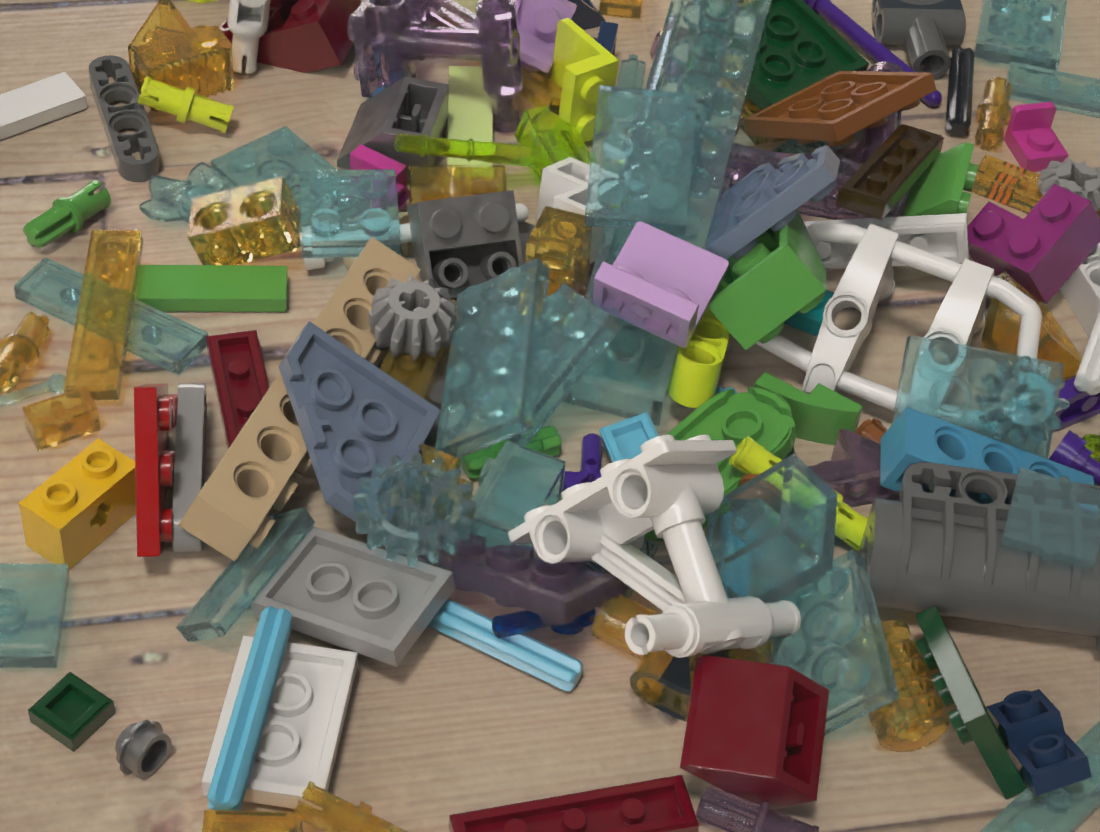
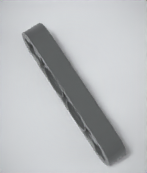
M107 55L98 57L89 65L90 86L118 172L122 178L131 182L152 180L160 172L159 150L144 106L137 104L139 92L130 66L125 59L118 56ZM108 77H113V80L116 82L109 84ZM116 101L129 102V104L123 106L109 105ZM124 129L139 130L133 134L118 133ZM139 152L141 160H136L132 153Z

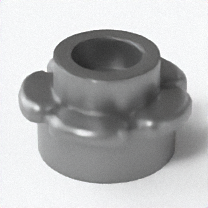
M143 720L127 726L119 735L115 745L116 760L120 764L121 772L127 775L134 772L142 778L155 774L169 756L172 745L171 738L163 733L162 725L157 721Z

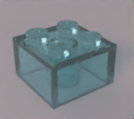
M795 454L790 455L725 495L719 508L709 514L706 539L728 598L752 596L759 598L765 604L779 602L785 596L808 583L818 582L828 572L833 570L837 493Z

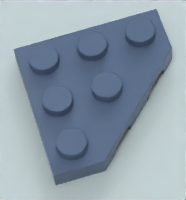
M826 145L817 148L811 154L814 159L808 160L803 153L783 158L777 164L779 169L775 170L770 163L762 164L723 192L705 250L724 259L732 256L737 260L743 257L755 246L757 237L769 228L773 232L780 230L794 218L797 212L795 209L809 199L813 203L820 201L834 189L837 184L835 180L840 159Z
M308 321L279 365V370L325 502L372 533L382 522L441 410Z

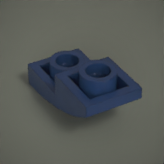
M1040 689L1013 692L1007 695L1003 701L986 706L1006 745L1005 748L1011 760L1036 796L1092 777L1087 756L1065 733L1060 711Z

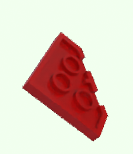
M168 383L144 384L134 387L137 557L161 556L164 551V542L173 541L172 509H166L167 487L172 486L174 481L175 450L168 449L169 431L176 426L178 395L168 394Z

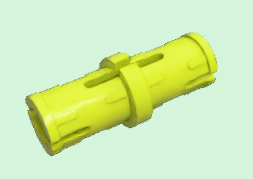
M149 76L145 77L141 88L142 93L139 95L137 103L177 116L176 121L184 124L186 120H190L219 130L224 134L227 131L234 105H227L195 94V88L187 86L186 90L151 79Z

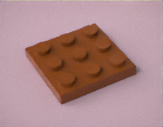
M838 71L743 120L748 136L767 137L769 142L796 139L798 144L827 141L828 146H838L854 140V133L861 129L874 128L885 124L888 121L887 116L894 112L906 111L917 107L920 104L919 99L936 91L933 73Z

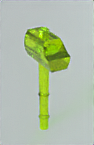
M536 107L524 111L514 135L519 145L474 141L473 139L467 141L431 137L425 133L422 135L398 133L394 141L396 152L419 154L421 157L433 155L466 159L468 162L476 160L530 167L539 186L541 185L543 168L568 157L598 168L595 157L587 149L578 130L553 113L548 107Z

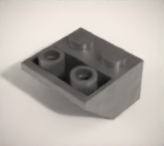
M403 77L360 104L337 159V167L350 169V153L362 144L406 165L407 181L427 184L447 129L449 84Z
M514 190L422 201L407 206L414 257L418 268L421 269L420 275L423 282L432 277L435 288H448L450 298L527 288Z

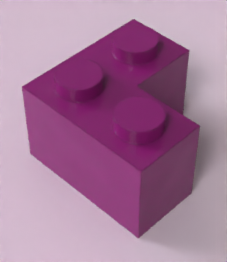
M1055 183L1024 219L988 201L967 226L968 249L973 261L993 268L994 276L1010 280L1017 289L1045 304L1052 299L1100 242V218L1092 202Z

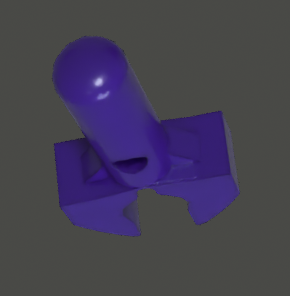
M590 433L583 437L580 471H565L562 492L574 485L593 482L602 477L600 473L602 440L599 435Z

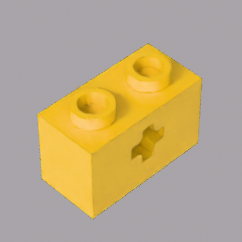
M96 439L19 502L26 546L67 573L136 514L135 461L101 439Z

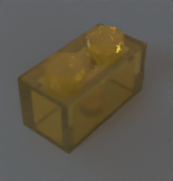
M86 386L22 407L26 430L37 451L101 430L98 407Z

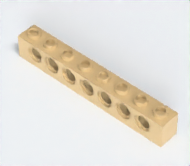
M371 237L313 324L374 364L381 351L373 346L376 339L374 338L375 334L370 332L368 319L369 310H372V299L376 294V289L386 288L390 278L406 282L411 274L416 279L421 269ZM279 373L178 524V526L233 561H236L248 543L256 549L260 546L275 523V520L267 515L270 508L273 507L278 511L283 509L298 486L296 482L290 479L291 475L295 471L303 476L312 463L281 373Z

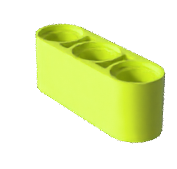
M708 307L686 349L681 346L678 347L669 386V395L672 400L690 408H698L715 395L731 335Z

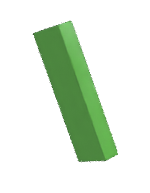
M139 265L136 291L137 311L287 312V266Z

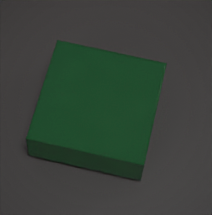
M69 672L28 709L31 723L75 752L115 714L113 700L72 672Z

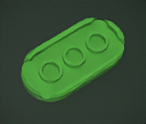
M747 387L748 392L735 394L734 389L715 394L666 435H673L675 440H687L699 435H709L711 440H733L736 448L744 438L746 439L749 436L770 453L783 460L794 446L796 427L790 405L783 397L764 388ZM731 456L717 463L724 485L723 500L717 510L711 514L704 515L706 521L702 524L703 530L731 507L730 499L734 492L739 491L738 483L741 477L746 475L729 465ZM654 529L644 534L645 538L664 541L663 538L656 536Z

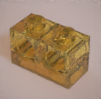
M283 176L193 198L187 238L202 265H238L292 252L298 249L300 210Z

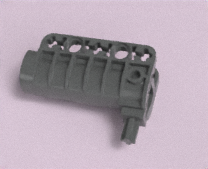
M930 462L912 464L905 470L899 490V501L874 498L857 555L855 575L856 603L863 606L918 613L936 606L940 616L1096 638L1097 650H1100V519L1086 518L1076 509L1077 506L1097 509L1100 512V486ZM922 485L929 486L930 491H933V493L924 492ZM951 489L956 490L954 497L950 496ZM966 492L988 494L993 499V502L990 504L977 503L970 499ZM1006 497H1010L1009 503H1012V505L1005 504ZM1032 500L1037 501L1038 505L1043 508L1033 507ZM1062 504L1065 505L1063 512L1060 511Z

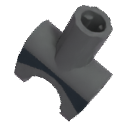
M872 0L871 18L875 39L883 45H906L910 62L915 72L933 73L934 79H937L948 71L951 59L946 46H961L965 37L966 17L960 0Z

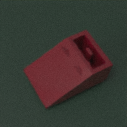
M271 0L267 31L259 38L257 63L303 73L342 65L365 23L368 13L361 0ZM227 17L220 24L219 31L209 48L212 53L231 57L233 33L227 25Z

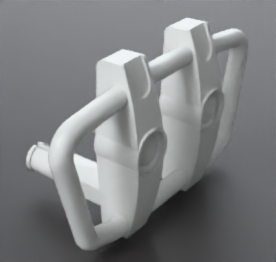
M815 222L806 227L815 247L820 241L851 244L856 246L857 249L833 297L825 305L823 321L813 352L779 334L767 343L762 344L760 341L755 343L806 372L801 389L803 392L810 394L817 384L820 383L837 393L841 390L900 414L907 406L965 429L995 438L1011 436L1024 427L1031 411L1042 322L1040 307L1033 299L1009 282L995 277L993 268L965 259L962 264L900 242L898 233L871 223L868 229L852 224ZM893 260L953 282L928 333L919 344V355L906 394L848 372L863 340L871 331L872 319L878 302L887 299L894 292ZM987 295L996 298L1021 316L1010 409L1004 417H994L944 404L957 376L965 367L966 354L973 334L980 331L984 325ZM852 307L861 311V321L855 328L841 330L835 326V318L842 309ZM940 343L950 344L957 350L954 362L945 367L935 366L928 360L932 347Z

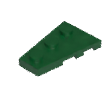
M936 606L916 614L915 617L924 637L916 640L915 643L928 669L933 671L939 668L940 672L932 675L931 678L946 708L953 704L957 707L947 714L962 744L965 745L971 741L975 742L1006 800L1026 791L1027 788L1005 748L1006 745Z

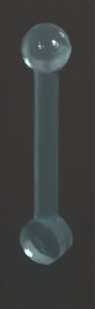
M54 373L46 382L1 395L0 407L48 391L62 393L68 387V380L63 374Z

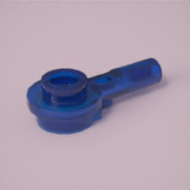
M557 589L542 595L541 601L533 603L532 609L495 616L492 620V629L495 636L499 639L529 633L538 628L548 626L556 633L574 635L583 632L584 627L590 626L596 621V609L591 606L592 597L588 593L576 589Z

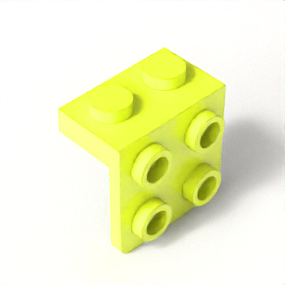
M570 18L559 20L557 23L550 81L552 92L561 99L556 140L565 149L609 133L619 60Z

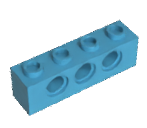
M907 406L881 438L880 486L896 492L900 490L905 470L910 465L918 462H930L1094 485V477ZM922 485L924 492L933 493V491H930L929 486ZM951 489V497H954L956 490ZM966 492L969 498L977 503L990 504L993 502V499L988 494ZM1006 497L1005 504L1012 505V503H1009L1010 497ZM1032 500L1033 507L1043 508L1038 505L1037 501ZM1063 504L1061 505V508H1060V511H1061V512H1063V509H1064V506H1065V505H1063ZM1076 506L1081 515L1086 518L1097 519L1096 509Z

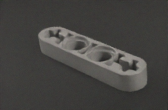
M179 383L172 502L173 552H202L203 547L202 540L184 530L178 524L205 484L207 435L206 383Z

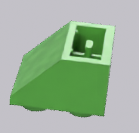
M964 142L940 153L902 196L896 217L967 213L971 193L963 192V190L972 191L979 166L970 163L974 144Z

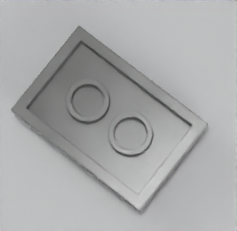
M311 526L251 598L250 604L254 616L260 618L261 612L266 607L285 608L292 614V630L398 667L456 587L453 572Z

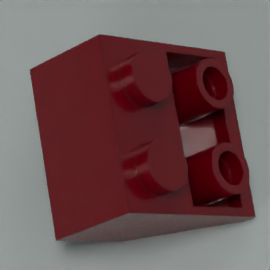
M709 655L697 657L680 768L762 812L817 801L829 689L789 666Z

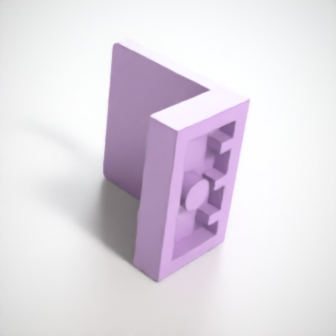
M484 0L469 35L476 38L475 42L477 45L489 52L499 53L501 50L515 57V62L528 71L538 72L541 70L549 73L553 64L557 23L565 18L571 19L577 5L568 0Z
M639 221L635 224L614 264L611 265L603 261L598 269L593 282L592 306L686 349L728 270L729 262L718 255Z

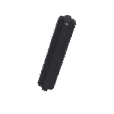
M960 46L955 47L950 58L951 65L949 67L946 131L950 136L957 134L960 137H965L969 133V126L971 125L975 54L970 47L966 49Z

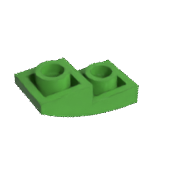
M764 372L754 383V387L773 391L787 401L793 414L796 438L835 446L849 447L853 443L854 434L858 428L863 409L862 405L820 383L817 384L810 394H807L767 372Z

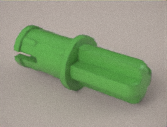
M93 180L67 198L58 197L52 202V208L26 223L23 232L27 237V242L32 247L44 248L67 232H78L82 228L84 221L111 205V197L108 190L103 188L94 194V191L99 189L102 184L99 181Z

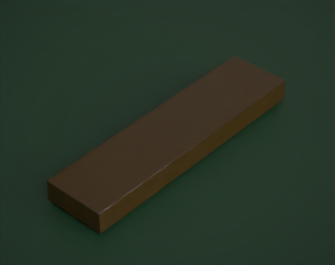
M900 124L839 189L835 206L883 220L940 154L944 137Z

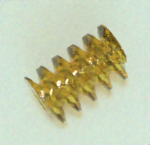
M889 620L877 623L858 634L847 647L845 660L849 670L853 672L852 677L857 689L860 690V697L864 707L868 709L867 714L871 724L876 728L875 733L880 745L890 751L912 752L927 747L938 740L947 731L950 722L944 717H938L943 710V705L940 698L933 695L935 687L932 679L925 676L927 669L924 661L917 658L919 650L916 643L909 639L911 632L908 624L902 621Z

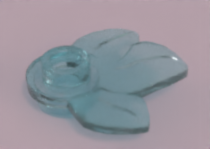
M204 162L198 163L190 171L187 181L151 175L149 190L152 199L141 203L139 209L153 220L163 222L183 220L196 226H208L219 221L225 214V200L221 196L225 182L217 170Z

